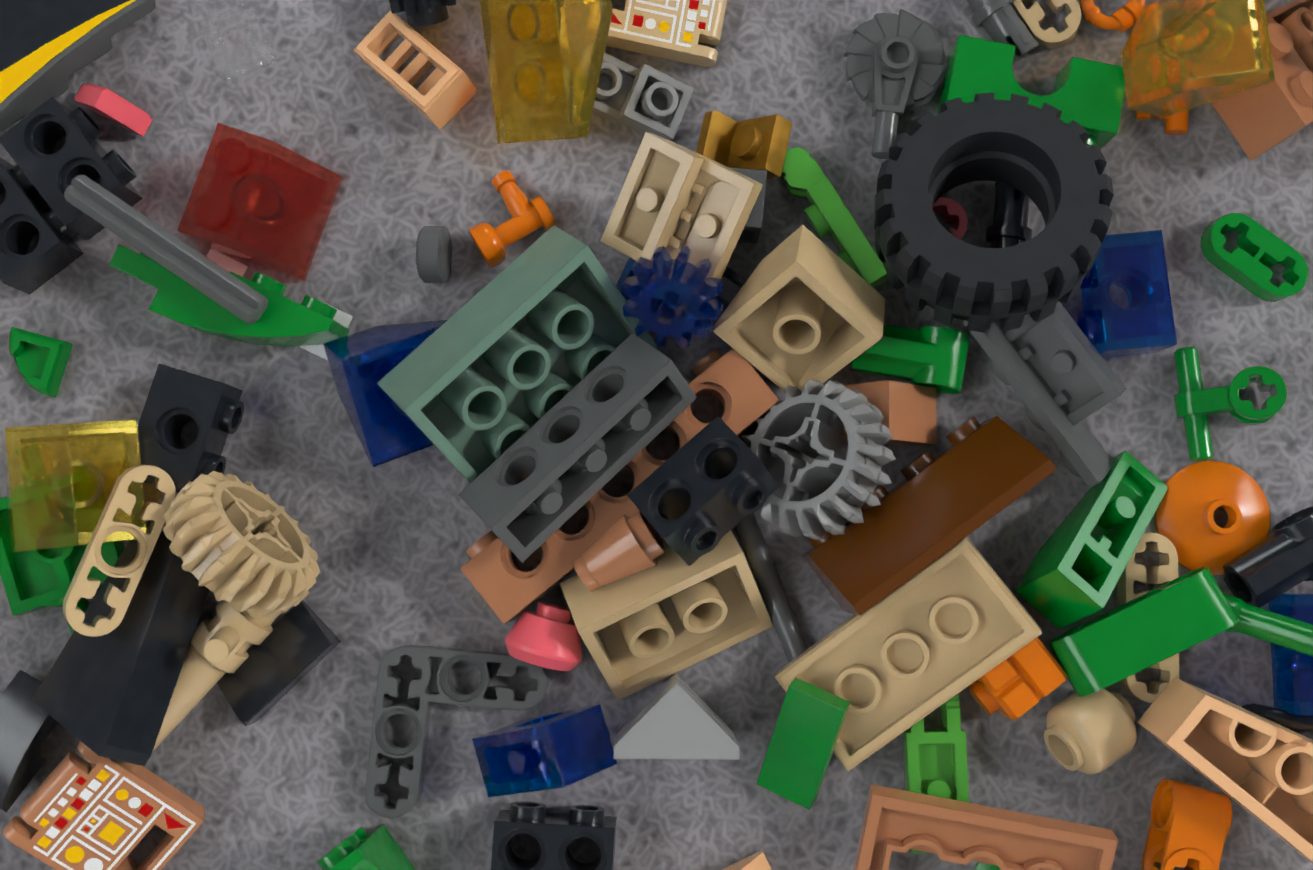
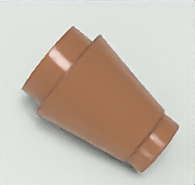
M641 512L630 518L624 514L582 553L581 557L573 561V566L584 585L593 592L601 586L604 587L656 566V558L664 554L666 549L654 527Z

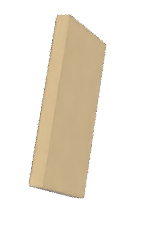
M965 537L861 616L854 614L776 673L775 679L786 693L789 685L796 677L851 702L833 751L845 769L850 771L1041 635L1042 631L968 537Z

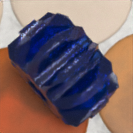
M664 245L656 248L653 254V261L645 257H639L632 267L635 276L627 277L622 285V293L630 297L622 308L623 316L640 318L635 327L636 337L645 335L650 330L656 333L655 344L658 349L664 347L668 338L672 336L682 350L690 345L692 334L702 339L706 338L712 329L710 320L720 318L724 307L722 302L716 298L721 294L724 287L722 279L706 278L712 266L709 258L700 260L696 265L688 262L691 256V250L688 246L680 249L676 259H672ZM668 291H673L680 295L677 301L678 304L666 300L669 294Z

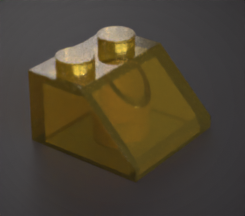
M137 419L6 427L4 429L2 441L12 553L88 545L116 480L128 468L141 465ZM131 482L128 487V493L136 497V503L132 512L128 515L118 508L113 521H125L134 524L146 533V520L138 518L145 504L143 483ZM119 531L110 534L103 543L135 540V538L128 532Z

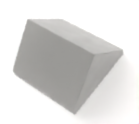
M675 673L618 729L614 743V759L740 760V747L733 731Z

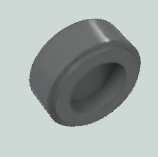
M424 226L419 231L416 242V265L419 277L424 283H447L451 275L452 263L450 232L446 226Z

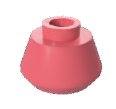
M538 602L536 611L524 610L505 637L504 642L509 655L523 662L552 670L571 671L582 662L581 636L577 631L576 625L573 621H570V609L550 603Z

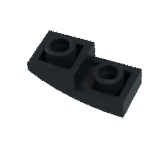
M19 670L0 697V809L5 812L10 809L46 761L37 755L36 751L58 724L52 716L32 700L43 682L22 670Z

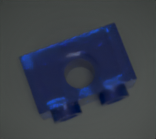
M1162 230L1106 235L1089 276L1083 279L1080 286L1083 311L1078 315L1077 325L1103 358L1157 353L1177 345ZM1111 284L1121 287L1126 292L1128 297L1127 309L1118 307L1110 297Z
M600 704L523 719L472 739L488 797L564 788L617 764L616 759H614L610 732Z

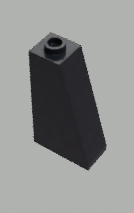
M142 520L138 527L146 533L151 520ZM163 528L119 626L112 632L97 637L85 636L74 630L32 699L98 756L141 766L146 765L154 749L209 593L207 587L198 586L199 580L191 572L182 569L183 560L171 552L169 546L172 541L166 537ZM133 536L115 563V567L125 566L135 558L138 545ZM110 576L106 578L85 612L84 623H92L97 615L108 616L111 612V607L103 601L109 583L121 589L126 578Z

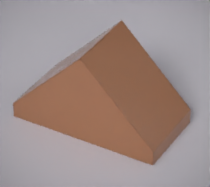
M891 380L844 385L850 390L856 389L865 395L867 401L881 411L884 416L881 423L888 427L893 435L885 445H937L936 388ZM844 427V430H843V433H842L843 435L846 436V440H845L844 445H848L847 433H846V430H845V427Z

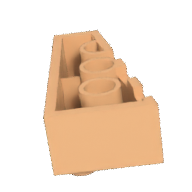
M1174 677L1137 723L1313 864V740Z

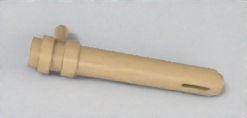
M223 599L215 607L217 615L212 620L204 619L195 629L153 751L225 673H234L249 657L246 652L252 644L260 645L273 631L271 623L275 619L266 616L257 619L252 617L246 610L241 613L236 612L231 604ZM85 757L83 758L91 764L90 768L94 765V763L90 760L86 759Z

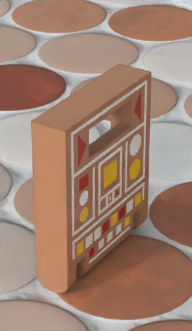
M80 741L77 746L78 751L86 759L93 762L94 765L90 768L91 764L70 751L22 805L20 809L21 817H13L3 829V834L8 841L55 870H161L204 822L205 807L145 767L98 756ZM156 825L166 831L167 835L137 868L136 862L128 855L151 828Z

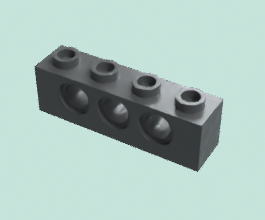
M632 333L470 483L459 496L523 563L697 397L670 358Z

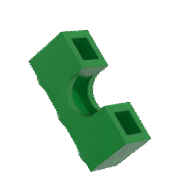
M959 35L948 54V70L943 78L937 115L940 113L941 103L955 98H961L964 104L974 102L975 94L994 93V99L1010 100L1011 94L1029 97V105L1042 108L1043 104L1047 103L1061 110L1060 120L1067 125L1073 120L1077 121L1089 133L1086 142L1087 148L1096 145L1102 149L1118 133L1129 71L1127 67L1072 57L1056 76L1054 92L1049 95H1034L1025 91L1015 80L1012 69L1015 45Z

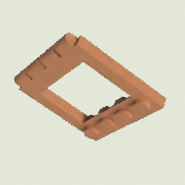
M870 784L853 870H888L892 851L906 853L909 849L937 854L939 859L964 865L974 861L999 866L1000 870H1112L1118 839L1111 829Z

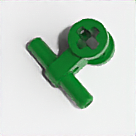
M1183 347L1176 349L1174 352L1179 393L1174 395L1177 418H1183L1189 459L1193 462L1207 461L1214 457L1208 415L1230 413L1233 418L1241 423L1257 425L1270 420L1286 401V384L1283 378L1270 368L1263 366L1249 367L1240 371L1233 378L1230 386L1204 389L1198 349L1195 347ZM1249 383H1256L1260 392H1269L1271 395L1261 405V410H1254L1250 400H1240L1239 396L1245 393Z

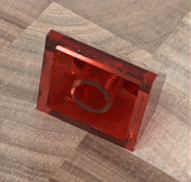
M218 123L177 231L201 247L213 249L222 254L305 281L343 177L272 140Z

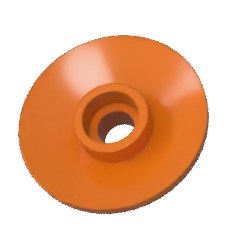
M1202 461L1180 469L1165 483L1169 488L1155 512L1156 530L1158 534L1167 537L1173 543L1177 550L1178 563L1185 568L1194 571L1208 566L1212 575L1225 574L1222 567L1224 564L1268 538L1270 510L1267 499L1257 482L1242 469L1225 462ZM1219 506L1224 508L1228 514V522L1223 528L1217 526L1213 519L1214 511Z

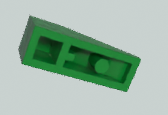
M1126 450L1118 454L1113 460L1111 470L1104 479L1088 490L1040 548L1015 591L1058 629L1102 610L1169 487Z

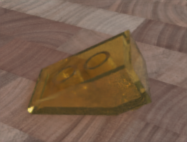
M479 0L498 144L587 137L613 14L611 0Z

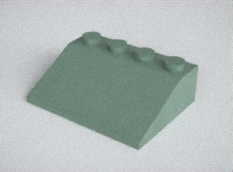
M553 225L377 384L469 483H472L632 333L661 352V350L588 245Z

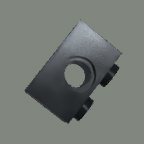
M158 364L122 473L128 468L137 465L156 466L170 475L178 493L188 482H193L201 474L208 475L212 471L224 474L226 459L221 454L228 434H234L241 423L244 404L239 400L243 390L216 380ZM194 419L198 425V436L191 446L185 448L181 443L180 433L183 426ZM147 475L144 482L153 485L155 478Z

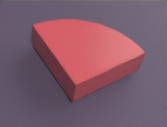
M87 83V85L82 84L73 101L97 115L143 137L153 119L149 118L150 115L106 87Z

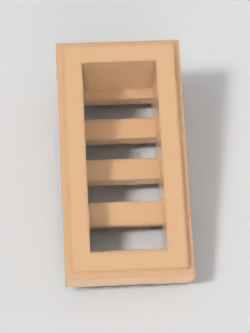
M391 10L353 50L366 64L439 129H442L476 93V87L460 67L399 16L392 14ZM401 35L405 40L385 61H382L379 56ZM417 50L419 54L410 62V64L400 74L396 73V71ZM434 65L436 69L415 89L413 85Z

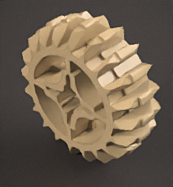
M212 471L208 475L201 474L193 482H188L170 503L171 507L163 515L166 522L163 531L166 537L172 541L169 546L171 552L183 560L182 569L191 572L199 580L198 586H205L212 591L216 601L224 599L231 604L236 612L241 613L246 610L252 617L257 619L263 616L275 619L281 613H286L292 606L296 607L309 594L308 590L316 583L315 578L320 573V569L316 562L318 555L309 546L311 543L310 537L301 532L298 527L299 521L292 519L285 512V506L276 504L270 498L269 493L263 494L258 491L252 482L245 481L242 483L236 475L230 473L223 475L222 473Z

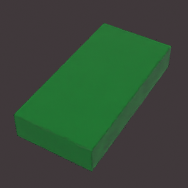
M795 677L788 687L756 784L810 810L817 799L851 702Z

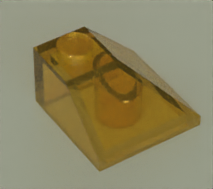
M1264 0L1156 1L1143 7L1121 52L1128 109L1162 117L1275 81Z

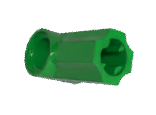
M884 324L882 339L851 362L850 370L910 381V384L936 388L937 393L958 394L961 393L970 335L960 330L945 327L926 326L919 328V330Z

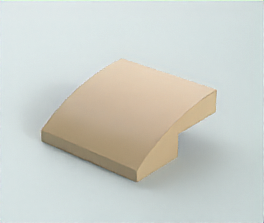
M645 132L600 241L647 267H659L705 293L715 292L763 184L653 133Z

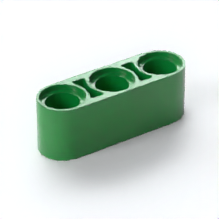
M1208 566L1186 573L1072 628L1049 641V644L1063 670L1068 675L1067 678L1077 696L1082 697L1102 690L1229 629L1239 621Z

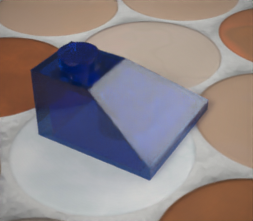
M447 320L380 325L323 343L339 397L373 467L433 446L431 441L377 383Z

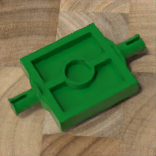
M40 445L25 446L23 449L14 451L24 483L19 485L9 495L0 498V575L13 616L25 615L48 606L63 607L64 597L109 498L100 468L88 467L63 477L48 476ZM120 532L110 534L101 546L102 558L111 566L115 565L125 549ZM92 566L87 578H97L101 581L96 592L100 590L108 575L101 572L95 566ZM81 597L76 607L80 608L84 613L89 608V604L86 598ZM68 623V626H69V629H70V632H71V635H72L73 632H74V629H73V628L70 626V624Z

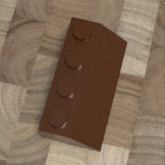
M973 416L946 436L951 446L935 458L927 450L904 466L900 472L906 479L889 492H887L883 485L876 487L873 493L877 495L881 505L871 506L865 503L861 507L864 523L855 524L848 521L845 523L844 535H833L826 531L823 539L808 538L813 548L802 556L842 610L861 616L1056 471L1057 467L1050 458L998 416L983 421L981 424Z

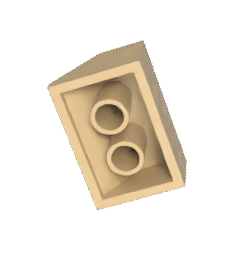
M731 530L721 538L718 545L712 551L699 557L690 566L659 535L666 552L656 558V566L604 587L601 586L593 592L588 590L578 575L560 583L577 631L617 701L773 627L744 553Z

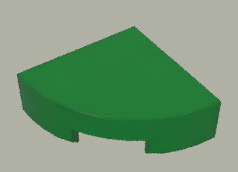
M11 327L9 350L11 356L15 358L20 373L25 378L24 381L34 390L56 398L73 344Z

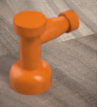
M509 170L498 173L492 179V184L496 191L501 194L512 218L495 228L488 223L482 222L468 229L490 269L498 266L505 260L506 247L541 227L548 231L553 225L556 226L555 219L542 197L538 196L529 202L523 191L516 185L517 181Z

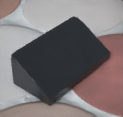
M303 600L272 627L273 631L260 645H253L246 651L249 657L234 673H225L217 682L235 715L244 726L257 722L341 642Z

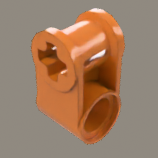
M1170 778L1162 779L1155 789L1150 809L1151 822L1143 852L1141 870H1174L1175 866L1184 867V870H1219L1224 842L1232 822V804L1229 797L1224 793ZM1156 862L1161 863L1160 869L1156 868Z

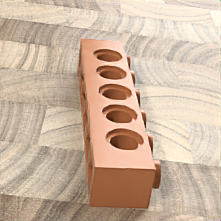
M733 348L725 355H722L718 349H715L691 369L696 378L688 385L696 397L709 394L718 398L723 406V416L721 419L737 436L741 435L755 423L756 419L768 413L770 408L779 402L778 397L749 362ZM691 404L663 429L672 432L677 437L680 448L709 424L700 422L693 416ZM645 446L625 465V467L632 471L635 477L634 486L631 491L667 460L653 458L647 452ZM601 488L584 504L589 513L587 526L577 534H567L561 528L554 532L541 545L543 558L539 566L534 570L524 571L520 569L514 562L513 552L492 530L466 550L471 560L463 565L460 570L503 624L511 622L575 570L573 561L581 557L582 553L624 514L630 518L640 512V510L627 496L628 494L622 497H612Z

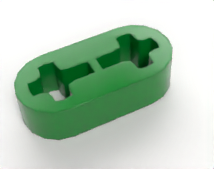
M1230 213L1213 221L1203 231L1200 247L1204 257L1256 297L1265 301L1276 302L1297 294L1305 286L1308 279V266L1305 259L1298 251L1252 218L1242 213ZM1234 230L1238 233L1235 243L1240 248L1227 252L1223 248L1226 238L1222 234ZM1280 263L1284 267L1281 277L1287 282L1274 286L1269 281L1273 272L1268 267Z

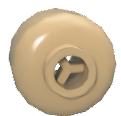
M1102 689L1092 694L1078 697L1076 692H1074L1048 711L1045 722L1047 728L1044 733L1045 743L1052 756L1067 770H1078L1082 773L1094 775L1104 771L1133 750L1137 741L1134 725L1135 713L1128 701L1118 693H1110Z

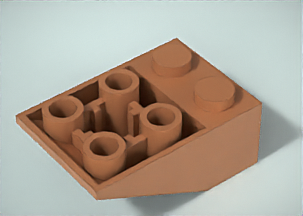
M1294 0L1239 28L1188 67L1196 82L1251 161L1313 123V0Z

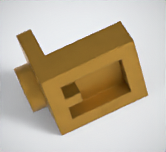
M718 110L708 111L704 115L696 153L726 167L767 171L766 179L781 177L792 122L778 114L737 122Z

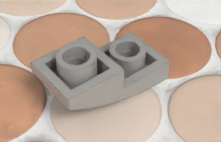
M588 44L583 50L563 100L640 132L653 133L672 141L694 88L646 64L637 69Z

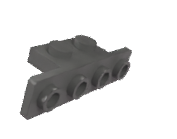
M1057 302L1054 313L1038 322L1032 320L1031 316L1028 315L1023 319L1021 328L1007 331L1001 330L1000 322L987 323L985 332L967 331L968 321L956 319L959 328L963 332L968 333L971 339H976L990 357V366L995 375L1003 383L1011 385L1025 403V411L1030 421L1038 429L1046 431L1058 446L1060 457L1065 467L1073 475L1081 477L1090 488L1100 483L1111 470L1113 461L1081 420L1119 397L1126 390V387L1062 304Z

